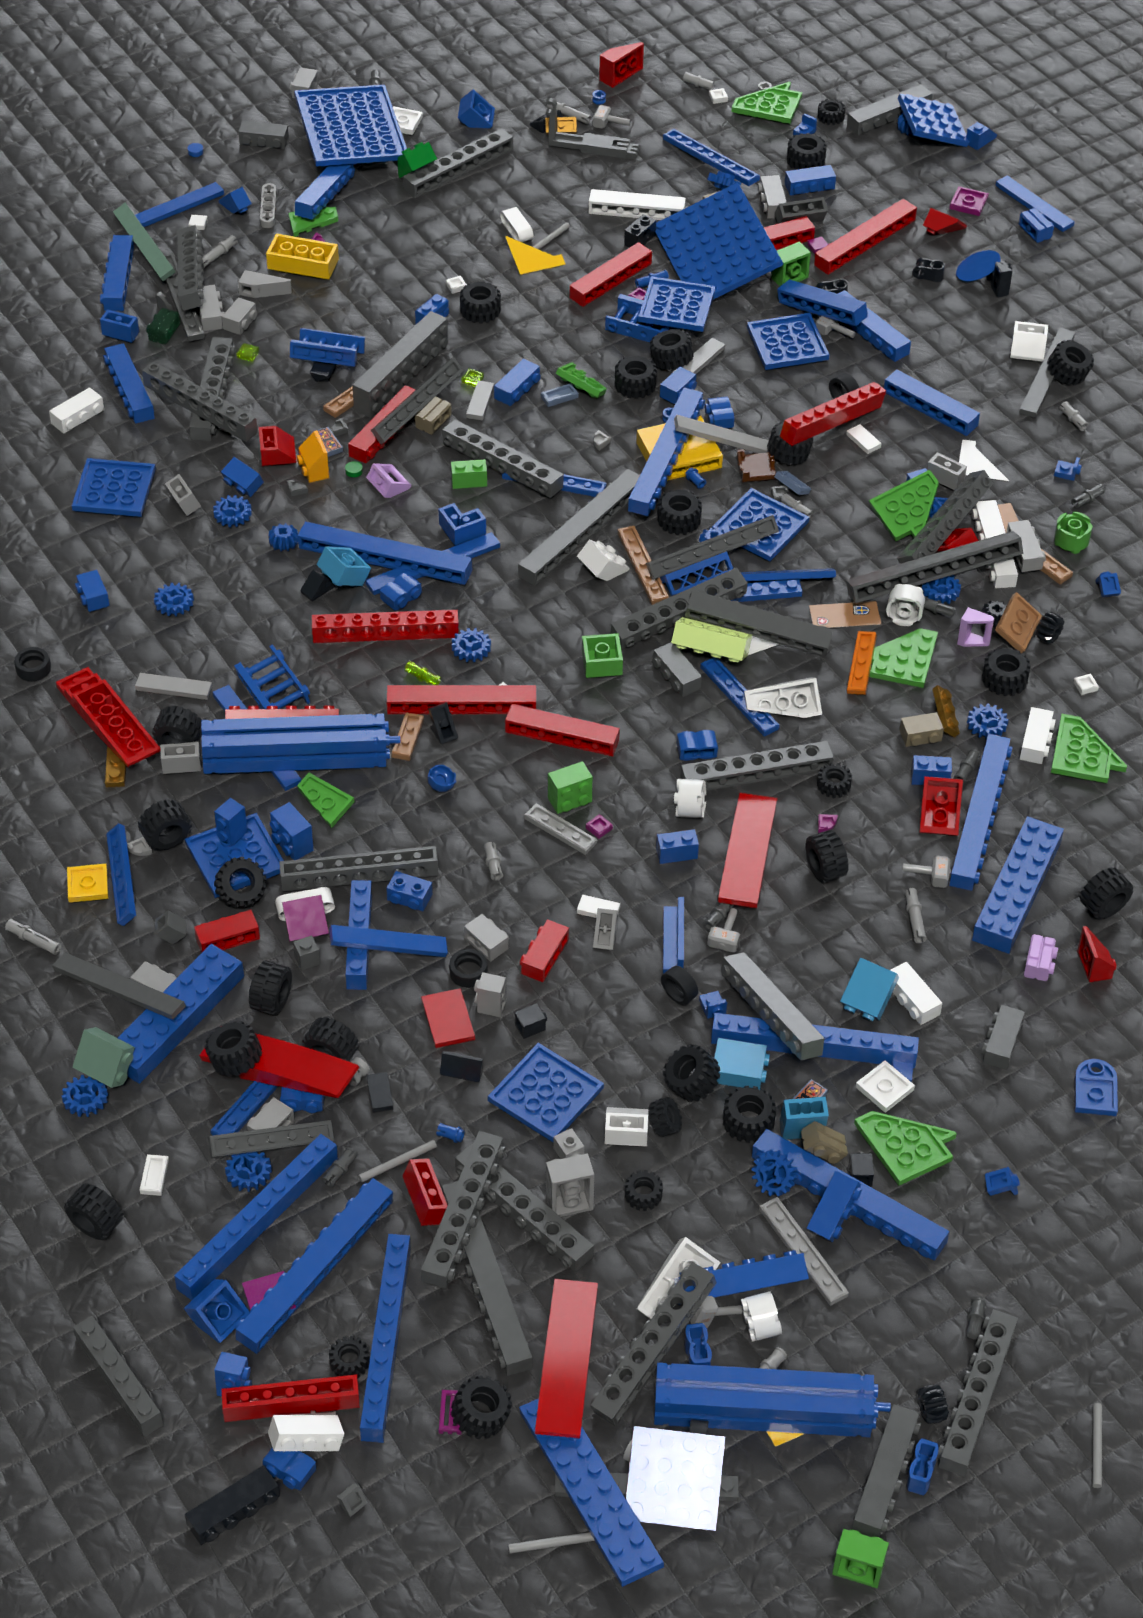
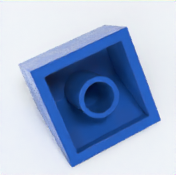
M473 89L460 99L458 119L461 123L471 128L490 129L493 125L495 108Z
M214 1279L183 1308L195 1325L218 1343H221L236 1328L241 1319H245L250 1314V1311L227 1280Z

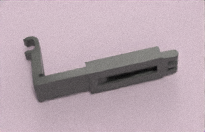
M553 98L546 99L545 103L553 106V109H547L545 113L550 115L549 146L579 149L581 153L624 159L637 158L640 145L630 143V139L590 133L577 135L557 132V101Z

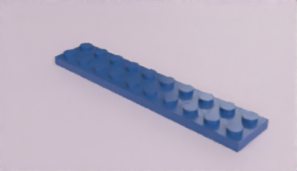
M539 1398L520 1406V1414L621 1586L623 1587L664 1568L663 1560L584 1429L581 1428L580 1438L535 1434Z

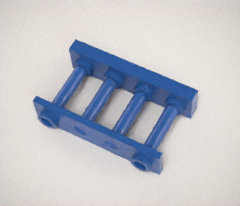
M620 294L618 297V312L615 317L608 315L605 317V330L650 342L654 336L665 330L667 331L670 327L662 326L661 330L652 328L653 324L646 323L645 326L637 324L644 300ZM625 312L633 314L630 322L621 319Z
M300 328V340L290 341V358L355 367L357 353H365V337Z
M273 644L269 646L272 656L254 666L244 668L241 662L234 665L239 679L261 709H267V706H278V709L300 697L307 704L310 703L308 697L310 694L309 689L305 684L302 686L284 661L285 658L281 650H276ZM274 662H277L280 668L258 680L251 678L254 673ZM284 673L289 678L266 692H261L260 690L262 685ZM294 685L297 689L296 692L278 702L269 703L270 697Z

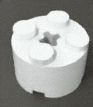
M896 584L891 590L886 613L888 617L890 616L895 624L911 626L914 622L920 621L925 604L922 588L908 584Z
M677 779L678 793L675 792L674 804H678L676 806V817H704L706 802H704L706 795L705 780Z
M770 1291L741 1299L746 1324L748 1323V1331L752 1342L782 1334L781 1324L777 1316V1308Z

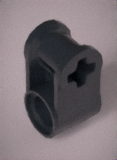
M919 258L916 261V267L913 268L912 274L917 279L941 282L944 279L945 264L940 260Z
M845 279L822 281L816 285L817 288L837 294L844 290L848 292V282Z

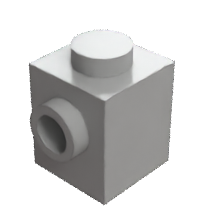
M572 1128L554 1136L553 1148L560 1159L572 1157L576 1154H584V1145Z

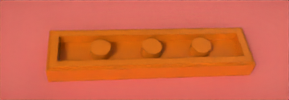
M858 631L847 686L848 694L866 695L877 637L876 632Z

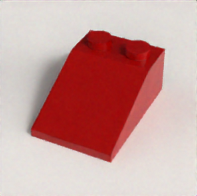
M639 42L610 48L600 54L599 80L613 88L642 70L644 43Z
M924 777L920 833L958 836L962 779Z

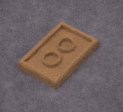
M1016 592L1012 595L995 631L1022 653L1025 651L1042 615Z

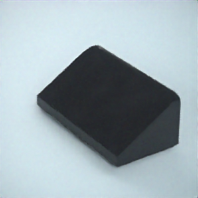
M557 110V117H563L561 110ZM542 115L530 122V126L541 133L546 132L545 118H550V115Z
M1000 262L995 263L991 287L997 298L1009 295L1012 270Z
M315 361L310 374L316 382L329 379L337 364Z
M448 1051L442 1052L440 1075L480 1082L483 1073L482 1058Z

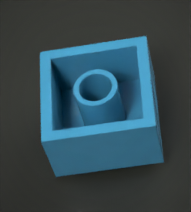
M325 547L316 564L322 570V573L327 575L332 580V583L337 586H363L371 570V567L352 548Z

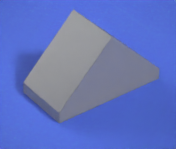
M597 908L593 948L613 950L617 930V910Z

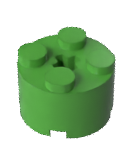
M1073 512L1068 515L1063 513L1057 520L1054 544L1073 554H1077L1080 550L1085 549L1089 545L1093 527L1090 523V518L1080 512Z

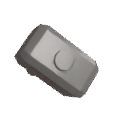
M605 105L598 106L592 120V125L601 129L606 127L608 121L628 126L631 124L630 119L611 116V108Z
M821 316L816 321L817 329L822 335H827L834 329L851 338L855 337L856 332L839 325L837 320Z
M935 856L932 867L903 863V871L931 874L932 886L945 888L949 882L951 860L946 856Z
M730 909L724 928L711 927L707 941L709 947L729 952L737 951L740 934L731 930L738 912L737 909Z
M707 1296L690 1320V1323H703L708 1328L714 1316L742 1314L743 1308L741 1305L718 1307L714 1297Z

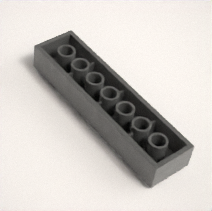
M430 311L352 385L354 411L371 418L404 385L408 384L431 359L436 357L447 346L448 326L446 317Z

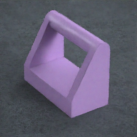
M373 463L366 477L385 498H391L411 488V484L392 464ZM388 473H391L399 482H395Z
M968 607L961 618L957 644L963 647L989 646L994 617ZM972 624H986L984 637L971 633Z

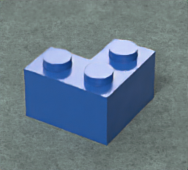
M455 503L438 509L439 525L455 546L486 534V518L478 508L462 514Z

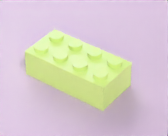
M682 617L676 621L671 643L676 644V647L681 649L689 647L693 648V651L697 653H704L705 651L711 653L713 657L721 658L725 656L729 658V661L739 662V660L742 661L748 656L753 635Z

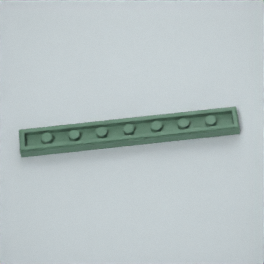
M126 202L114 210L115 216L128 234L133 235V241L161 280L165 281L176 273Z

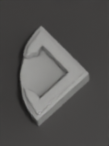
M598 430L595 433L594 445L599 451L611 443V438Z
M144 837L127 843L128 851L134 855L147 856L152 854V849Z

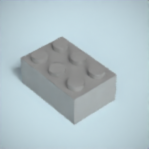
M588 1153L583 1155L576 1154L572 1157L553 1159L546 1162L547 1204L560 1217L593 1210L594 1172Z

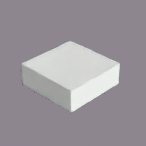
M724 88L709 91L713 104L728 102V96Z
M191 215L188 225H196L197 230H205L208 221L207 216Z
M461 276L446 280V285L452 294L460 292L467 285Z
M1091 674L1074 678L1073 683L1081 695L1098 691L1099 686Z

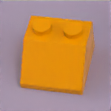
M316 430L298 448L299 455H297L298 465H302L303 476L307 477L309 483L329 478L327 451Z

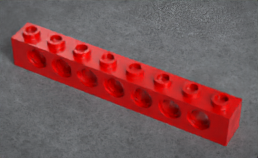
M458 610L312 615L313 643L455 638V633L459 634Z

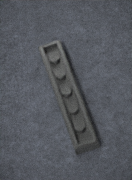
M331 1120L213 1135L208 1137L211 1158L305 1146L312 1143L320 1134L333 1142L334 1135Z

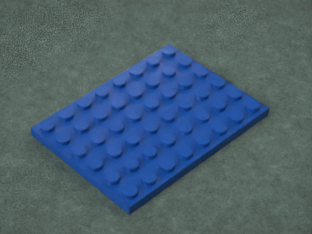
M385 84L294 90L295 100L316 166L398 161V157L403 155L402 151L407 149Z
M738 182L656 223V235L680 281L716 286L713 299L784 265Z

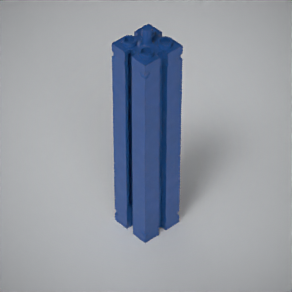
M384 713L376 715L356 714L201 720L204 774H211L212 772L239 773L386 767V759H390V750L386 746L400 743V736H389V734H386V732H389L388 721H385Z
M657 1363L654 1425L668 1424L669 1426L690 1427V1420L693 1419L708 1421V1428L871 1437L872 1429H876L878 1411L890 1412L891 1403L876 1402V1398H878V1384H874V1375L865 1374L861 1376L848 1373Z

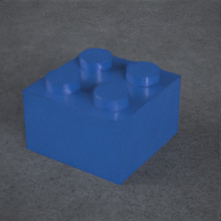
M290 802L270 813L271 838L275 844H279L282 847L286 856H290L293 860H298L314 851L312 826Z

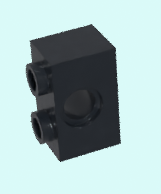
M645 214L640 216L625 229L624 245L630 248L638 242L642 245L649 242L656 236V220Z

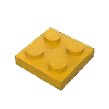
M107 864L67 867L68 901L79 902L108 899Z

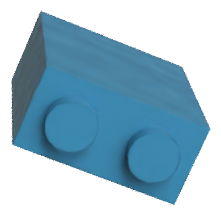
M860 958L840 1000L842 1005H844L843 1009L851 1013L858 1011L863 1014V1018L869 1021L874 1019L880 1021L898 982V974Z
M718 1038L714 1057L720 1066L718 1073L721 1075L720 1079H717L718 1084L744 1088V1086H749V1088L756 1086L760 1090L761 1082L765 1083L767 1071L764 1070V1066H768L770 1054H766L767 1045Z
M826 1097L784 1100L779 1120L782 1138L786 1140L802 1138V1129L814 1121L826 1126L829 1117Z

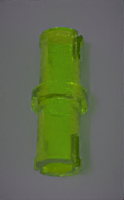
M412 661L407 662L404 669L405 672L414 675L421 682L425 681L430 685L440 684V676L429 672L428 668H422Z

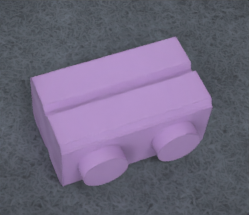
M1032 935L1024 972L1025 977L1047 981L1049 974L1053 975L1055 963L1052 962V959H1056L1058 947H1055L1056 940L1054 938Z

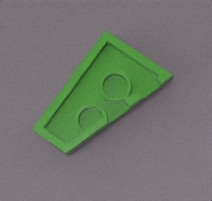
M336 207L323 208L312 220L297 216L295 212L288 213L294 237L299 236V233L303 231L306 233L310 232L314 227H324L338 222Z
M573 362L557 369L556 374L563 381L573 383L576 388L589 392L590 396L598 398L605 395L607 388L594 378H587L585 376L586 372L577 370L575 368L576 364Z
M308 773L297 785L301 794L331 828L355 802L354 797L311 773Z

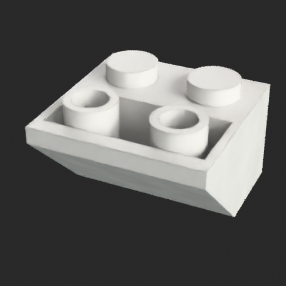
M1015 321L1010 358L1043 362L1048 325Z
M589 539L577 555L596 577L605 581L611 580L630 569L625 564L626 560L615 554L616 550L612 546H605L600 541L595 542Z
M607 1107L605 1144L647 1146L648 1109Z

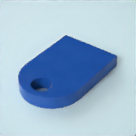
M1089 1059L1083 1061L1077 1067L1075 1074V1112L1117 1116V1073L1109 1063L1100 1059ZM1097 1067L1101 1072H1094L1091 1068Z

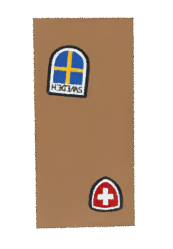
M876 601L809 605L813 625L833 628L881 624Z

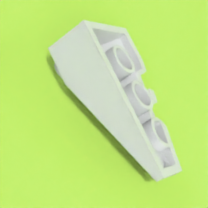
M816 678L800 679L744 691L747 710L801 718L822 715Z
M687 1237L681 1238L667 1257L636 1309L649 1319H652L655 1315L656 1307L660 1302L665 1301L670 1287L675 1284L674 1278L680 1277L679 1273L685 1267H689L694 1262L702 1268L713 1266V1269L716 1270L721 1262Z

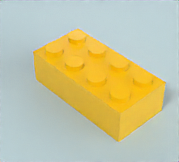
M276 234L266 252L267 269L330 279L339 260L338 244Z

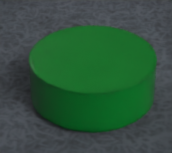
M357 461L347 463L345 466L346 475L349 477H359L363 473L362 464Z

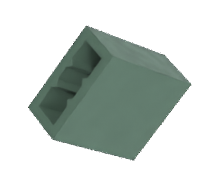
M97 1027L85 1029L73 1068L111 1088L121 1086L127 1079V1071L133 1060L135 1047Z

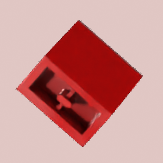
M277 426L259 427L262 466L297 463L293 436Z

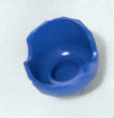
M435 765L429 770L427 778L432 789L438 792H447L455 785L456 773L452 772L449 767Z

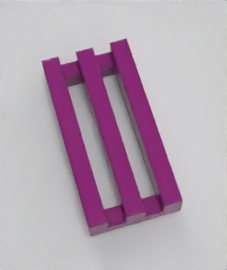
M442 1390L439 1434L448 1432V1434L457 1432V1435L462 1434L459 1430V1425L453 1426L454 1417H451V1405L458 1390ZM446 1396H451L448 1426H445Z

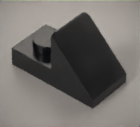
M313 569L300 591L313 602L337 585L333 584L324 573L319 574Z
M447 702L428 708L433 723L430 728L440 744L457 739L458 735Z

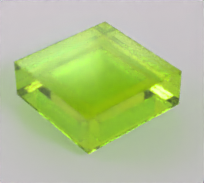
M243 343L237 352V358L253 362L259 352V347Z
M469 368L462 376L461 382L476 387L477 382L483 380L484 373Z

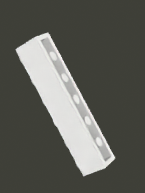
M591 189L589 214L639 218L645 214L655 220H663L685 209L686 198Z
M996 500L978 501L974 509H972L971 515L972 519H975V530L979 532V541L1006 533ZM1013 557L986 565V568L990 570V581H993L995 588L1016 587L1018 572Z

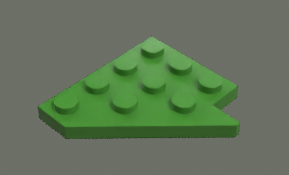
M786 82L736 98L731 112L791 124L802 99V92L790 90L791 82Z
M928 470L869 500V505L895 541L910 534L915 538L928 522L939 482L933 473Z
M920 628L875 647L870 677L924 688L938 632Z
M1067 714L1061 715L1051 773L1107 783L1110 770L1126 772L1127 765L1081 717Z
M875 1111L864 1114L854 1121L855 1126L899 1186L953 1160V1155L944 1144L956 1139L955 1131Z

